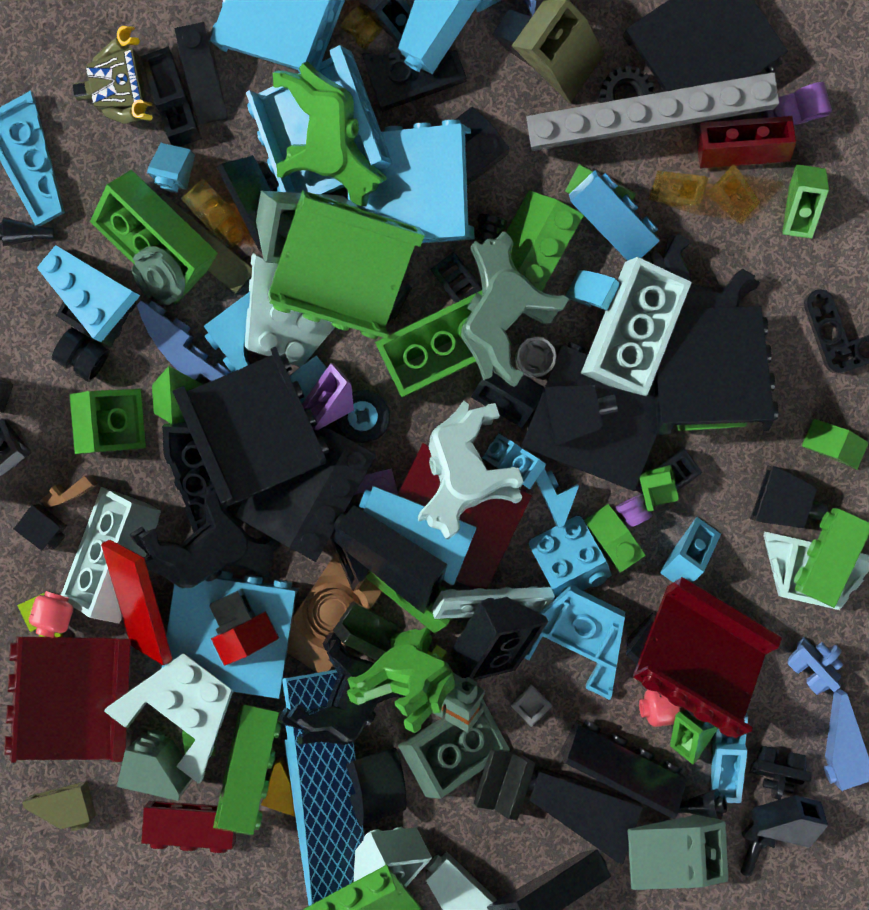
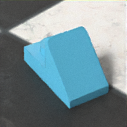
M544 468L536 479V483L557 527L565 525L579 485L575 484L556 493L554 489L559 487L552 471L546 472Z

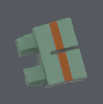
M453 673L455 678L454 689L447 694L441 713L433 714L441 718L445 715L446 721L468 733L484 712V704L480 703L484 696L485 690L478 687L477 682L471 678H461Z

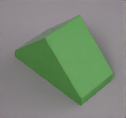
M813 419L802 447L857 470L869 442L850 430Z
M687 710L679 711L675 715L670 747L694 764L718 728L709 722L698 720Z

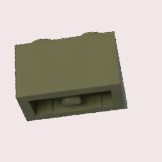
M543 0L512 45L568 103L572 102L604 56V52L587 19L569 0Z

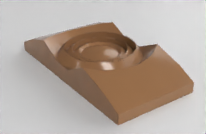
M335 554L292 618L287 653L316 673L329 671L333 664L329 661V656L323 646L328 633L334 632L333 629L351 602L355 601L371 609L382 591L366 578L358 590L352 591L339 558Z

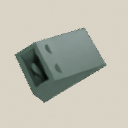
M692 815L628 829L631 889L699 888L728 882L725 821Z

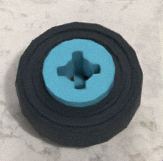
M371 390L353 391L354 411L336 420L340 431L348 439L357 443H369L379 439L386 432L390 423V410L386 401L379 394Z

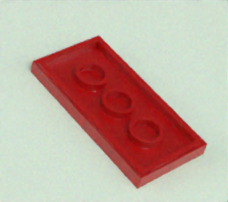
M108 540L102 543L101 547L127 635L131 639V646L165 666L172 661V654L145 558L112 540Z

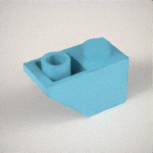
M160 143L148 166L147 174L163 190L178 193L179 188L187 190L195 154L190 149Z

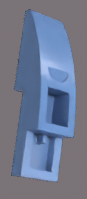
M140 300L137 307L150 337L161 353L178 371L200 382L203 376L213 381L232 373L220 363H217L215 367L206 361L208 355L193 345L191 349L188 348L194 339L188 333L191 329L189 326L177 318L173 322L164 316L166 310L151 300L148 305Z

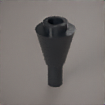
M4 216L2 222H0V241H2L3 247L33 241L34 239L54 240V227H34V225Z
M715 789L689 800L681 801L678 813H690L721 820L723 813L727 812V800L724 794L721 795L720 791Z

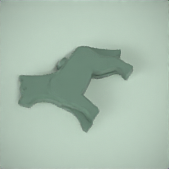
M503 231L496 239H486L482 245L474 241L470 246L480 271L482 295L476 293L469 303L467 309L472 312L462 326L461 336L473 354L483 380L491 378L494 372L514 387L518 384L524 373L516 370L511 365L510 343L505 331L522 313L542 324H550L556 314L563 310L569 298L564 295L556 296L543 293L517 271L510 253L514 245L513 240Z

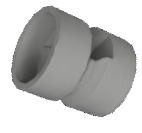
M541 337L527 339L516 351L515 363L517 369L529 378H538L546 375L556 363L555 348L548 340Z

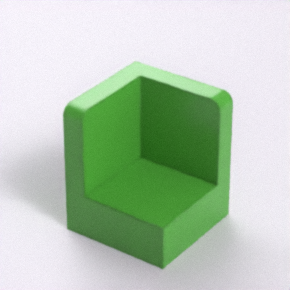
M671 465L642 471L640 482L648 512L654 511L656 505L678 501L679 495Z

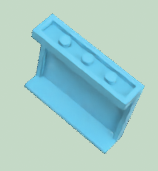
M223 0L220 15L212 28L210 41L224 52H227L228 49L296 69L299 72L301 64L308 61L318 71L345 0Z
M339 45L329 50L331 58L321 62L318 72L351 93L354 101V119H357L359 123L358 135L354 138V142L372 166H375L378 170L384 169L392 165L390 155L352 51ZM272 86L258 94L250 90L246 92L249 100L247 107L250 115L257 122L259 128L257 135L259 141L267 150L269 156L267 163L269 169L277 178L279 184L277 187L278 192L302 193V190L313 194L328 195L345 187L333 177L322 176L307 170L295 171L284 178L277 177L276 164L286 159L287 147L293 144H306L309 115L299 107L288 88H273Z
M460 120L442 121L441 126L432 127L430 123L413 124V129L404 130L401 126L385 127V132L381 133L392 165L379 171L386 175L387 180L379 183L377 190L369 194L367 206H357L360 209L419 227L425 235L422 243L475 239L474 227L468 225L465 134H471V129L460 123Z
M222 571V574L217 579L209 582L204 580L192 588H180L174 584L166 635L172 654V661L184 653L230 687L233 692L279 699L284 689L282 679L285 671L295 599L299 588L292 587V582L284 580H274V584L262 583V577L245 575L244 580L232 578L233 573ZM243 589L255 616L266 611L279 639L245 658L224 666L211 640L212 637L218 635L216 628L219 625L210 609V604L237 590Z

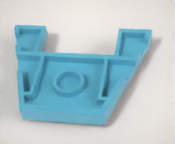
M571 585L540 612V614L546 616L549 622L524 658L530 660L542 637L564 646L597 663L586 683V689L610 700L613 692L625 611Z

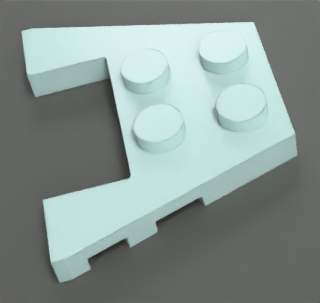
M253 253L251 257L252 278L249 280L250 304L249 308H247L244 346L250 351L268 357L272 355L270 349L276 346L279 355L285 353L290 364L302 367L335 327L332 325V322L320 319V322H314L302 316L303 313L293 310L290 313H284L273 308V304L269 303L268 292L278 263H266L263 260V256Z
M183 653L109 705L104 712L125 728H128L146 703L150 704L195 739L193 745L176 767L197 783H201L233 690Z

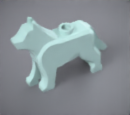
M463 401L458 409L447 420L437 426L430 435L429 450L432 456L429 460L430 469L433 475L439 476L440 485L431 501L420 511L418 521L426 520L429 527L441 530L445 539L453 537L459 531V517L466 509L489 499H505L512 501L513 504L520 502L522 499L519 487L522 486L524 481L519 468L487 470L473 445L481 425H492L493 419L500 417L495 403L468 411L469 404Z

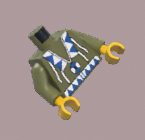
M121 26L117 31V37L109 42L93 58L91 63L86 65L88 81L73 83V91L77 101L92 99L94 107L99 112H102L106 118L122 124H129L141 119L151 121L153 118L152 115L145 114V111H148V106H152V103L146 101L138 55L132 48H128L129 45H138L140 43L139 38H130V33L135 30L133 26Z

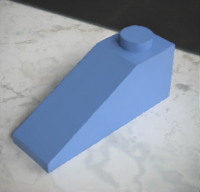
M837 689L833 694L825 753L828 765L824 766V771L829 783H834L843 791L869 782V756L848 694L841 689Z

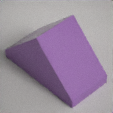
M330 363L302 403L304 410L311 409L317 425L312 427L314 430H319L354 411L351 382L333 363Z

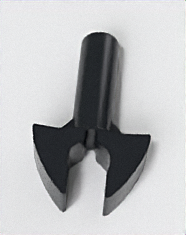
M754 822L748 825L742 832V836L748 838L750 842L740 870L741 874L747 877L752 876L761 849L767 845L775 848V839L760 837L758 840Z

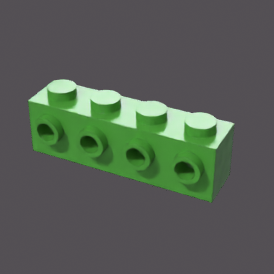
M248 705L239 707L213 828L246 835H253L254 829L259 830L263 814L262 811H258L261 798H266L269 781L265 780L267 768H272L275 758V750H271L273 738H278L281 730V723L277 721L279 712Z

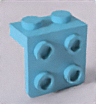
M575 516L567 520L564 526H555L529 541V546L556 598L571 585L583 591L591 586L597 587L603 584L607 578L612 576L606 559L580 516Z

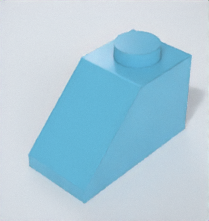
M696 517L669 554L660 573L672 582L683 577L693 583L704 573L721 533Z

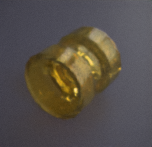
M361 5L348 14L340 27L347 35H353L355 42L362 49L367 48L383 29L376 20H371L368 17V12Z

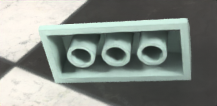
M636 257L624 263L618 278L621 284L608 310L605 311L581 374L605 385L647 396L692 282Z
M101 487L61 595L68 597V602L89 618L120 624L122 614L101 544L112 540L145 557L146 553L133 542L129 534L140 527H143L145 531L155 529L158 525L161 510L145 502Z

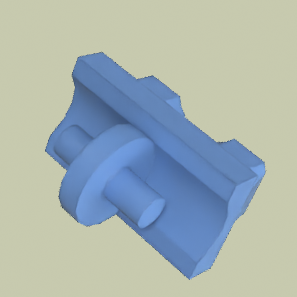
M805 636L797 642V649L788 658V665L798 674L808 666L812 668L815 673L807 678V684L816 695L829 688L835 692L841 687L838 682L841 675L836 671L843 666L842 662L838 659L842 651L838 645L828 648L821 642L815 648Z

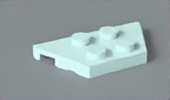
M764 531V540L778 596L833 608L794 590L796 587V583H794L795 576L801 567H805L810 557L807 555V551L812 542ZM860 553L841 596L833 609L840 610L849 599L851 592L857 590L864 581L863 578L869 572L868 554Z

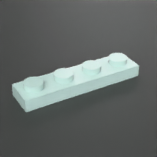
M537 586L515 589L504 587L487 590L477 588L460 591L449 589L440 592L431 609L434 619L467 618L473 616L481 601L487 598L499 599L508 597L540 613L553 601L555 596L551 587L539 588Z

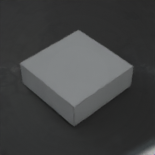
M532 684L510 704L531 727L553 706Z

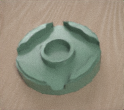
M156 246L144 248L134 255L135 265L132 266V274L143 294L148 298L153 296L158 300L156 303L161 305H170L182 297L185 290V278L180 266L170 254Z

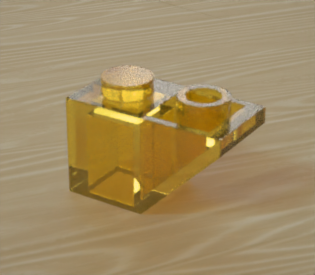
M203 178L181 198L207 228L230 250L250 233L241 218Z

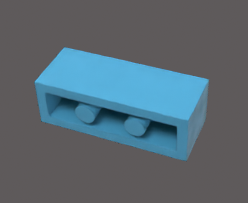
M594 170L569 194L570 201L627 261L636 257L642 258L660 241L655 233L658 227L648 216L642 219L635 212L638 206L627 194L623 198L615 190L618 185L607 173L601 176L597 170Z

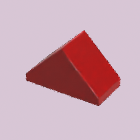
M265 611L236 627L212 637L211 640L225 666L253 654L279 639V636Z

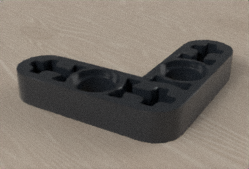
M823 289L814 290L809 293L804 300V308L825 367L832 373H843L869 364V358H864L859 353L860 345L864 341L869 342V335L848 341L831 293ZM815 295L819 299L824 298L826 300L822 310L824 315L831 313L832 318H825L817 323L816 317L822 315L818 307H812V302L816 301ZM825 323H830L836 328V336L832 340H826L821 335V328ZM852 346L854 358L843 361L842 368L838 364L833 365L831 359L836 357L835 352L837 351L839 355L851 353L848 347Z

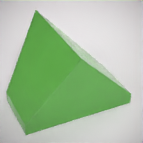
M168 366L152 384L154 414L171 424L186 422L173 394V390L184 386L186 391H190L203 384Z

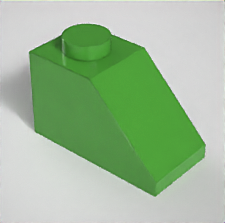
M796 164L788 190L783 235L813 238L829 191L826 168Z
M609 504L584 519V522L616 570L620 573L646 556Z

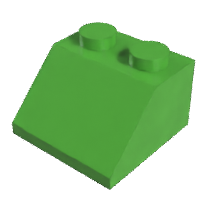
M141 389L86 391L69 394L75 454L146 448Z

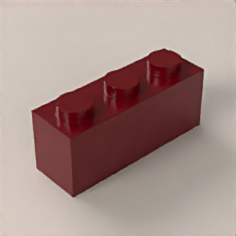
M792 116L700 123L697 138L700 168L791 162L796 145Z
M149 801L143 811L141 844H150V847L153 849H165L169 845L180 846V850L195 851L199 847L210 848V852L225 853L228 850H232L235 845L236 833L213 828L218 805Z

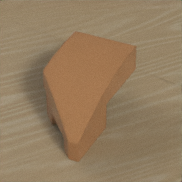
M86 475L66 491L61 485H54L49 490L50 493L40 501L45 507L61 505L82 496L97 486L98 483L91 475Z

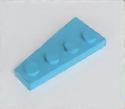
M29 91L0 107V162L35 226L40 227L65 212L34 93Z
M56 245L37 267L91 337L100 342L104 340L140 297L137 293Z

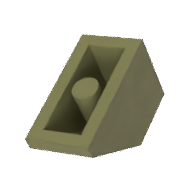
M87 781L30 795L22 802L24 809L59 829L71 827V831L88 827L89 822L96 816Z

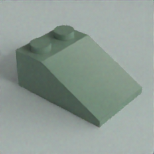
M483 698L480 703L484 704V712L468 733L446 721L444 717L421 729L398 745L425 797L441 799L483 770L491 749L510 751Z

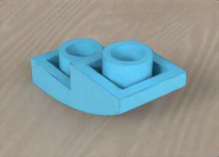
M578 270L566 297L589 307L593 305L607 311L621 283L615 278Z
M499 433L482 457L498 469L519 468L524 481L522 485L528 489L532 487L546 466V463Z

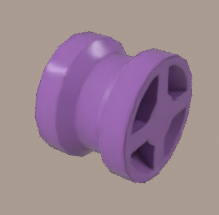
M643 494L632 497L616 506L618 513H621L624 517L623 523L627 529L653 516L652 512H648L644 505L645 499Z

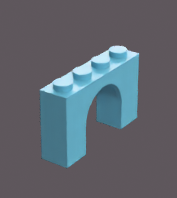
M250 292L204 325L208 332L205 338L215 350L218 348L222 350L226 356L223 362L231 372L250 365L247 348L244 346ZM317 355L289 375L291 382L298 381L302 389L304 398L300 399L301 404L327 369Z

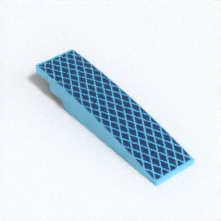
M330 670L283 678L286 708L292 710L296 704H299L307 712L319 706H327L332 689L339 676L337 671ZM286 726L287 739L284 740L308 905L310 906L354 881L355 850L364 840L363 825L359 826L349 799L350 796L356 794L346 767L347 763L356 760L354 743L351 742L346 745L327 742L298 744L297 737L305 731Z

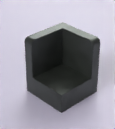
M243 589L237 590L210 604V609L219 625L216 628L218 635L255 616Z

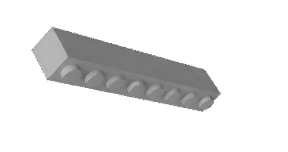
M774 72L526 116L531 150L537 151L772 110L777 107L779 100Z

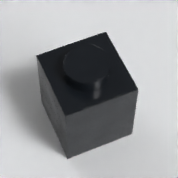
M40 504L31 505L13 529L38 549L45 551L50 549V547L55 549L63 541L66 535L62 532L67 525Z

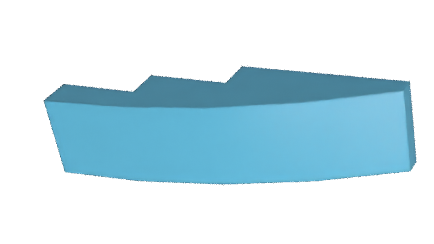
M746 713L744 720L748 724V715ZM718 728L713 736L711 791L718 789L721 795H725L727 803H741L747 758L746 734L737 738L728 737L722 734Z

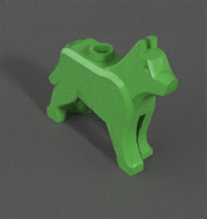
M308 61L302 63L299 67L301 74L279 70L273 72V88H288L299 107L309 115L306 144H293L287 147L286 159L276 164L277 177L284 178L299 170H307L322 176H330L345 186L353 203L359 206H367L369 194L376 191L379 183L387 180V177L370 164L354 142V138L358 135L359 123L357 119H354V101L351 93L318 72Z
M425 627L421 630L413 629L393 635L390 638L392 647L390 650L385 652L368 671L357 677L351 676L348 678L350 689L347 691L350 701L357 705L392 692L404 695L405 697L397 699L394 703L401 713L407 716L403 722L405 729L416 733L421 729V725L432 712L441 713L447 694L454 689L455 678L449 664L443 661L439 655L435 653L432 655L427 654L432 636L429 635L430 630Z

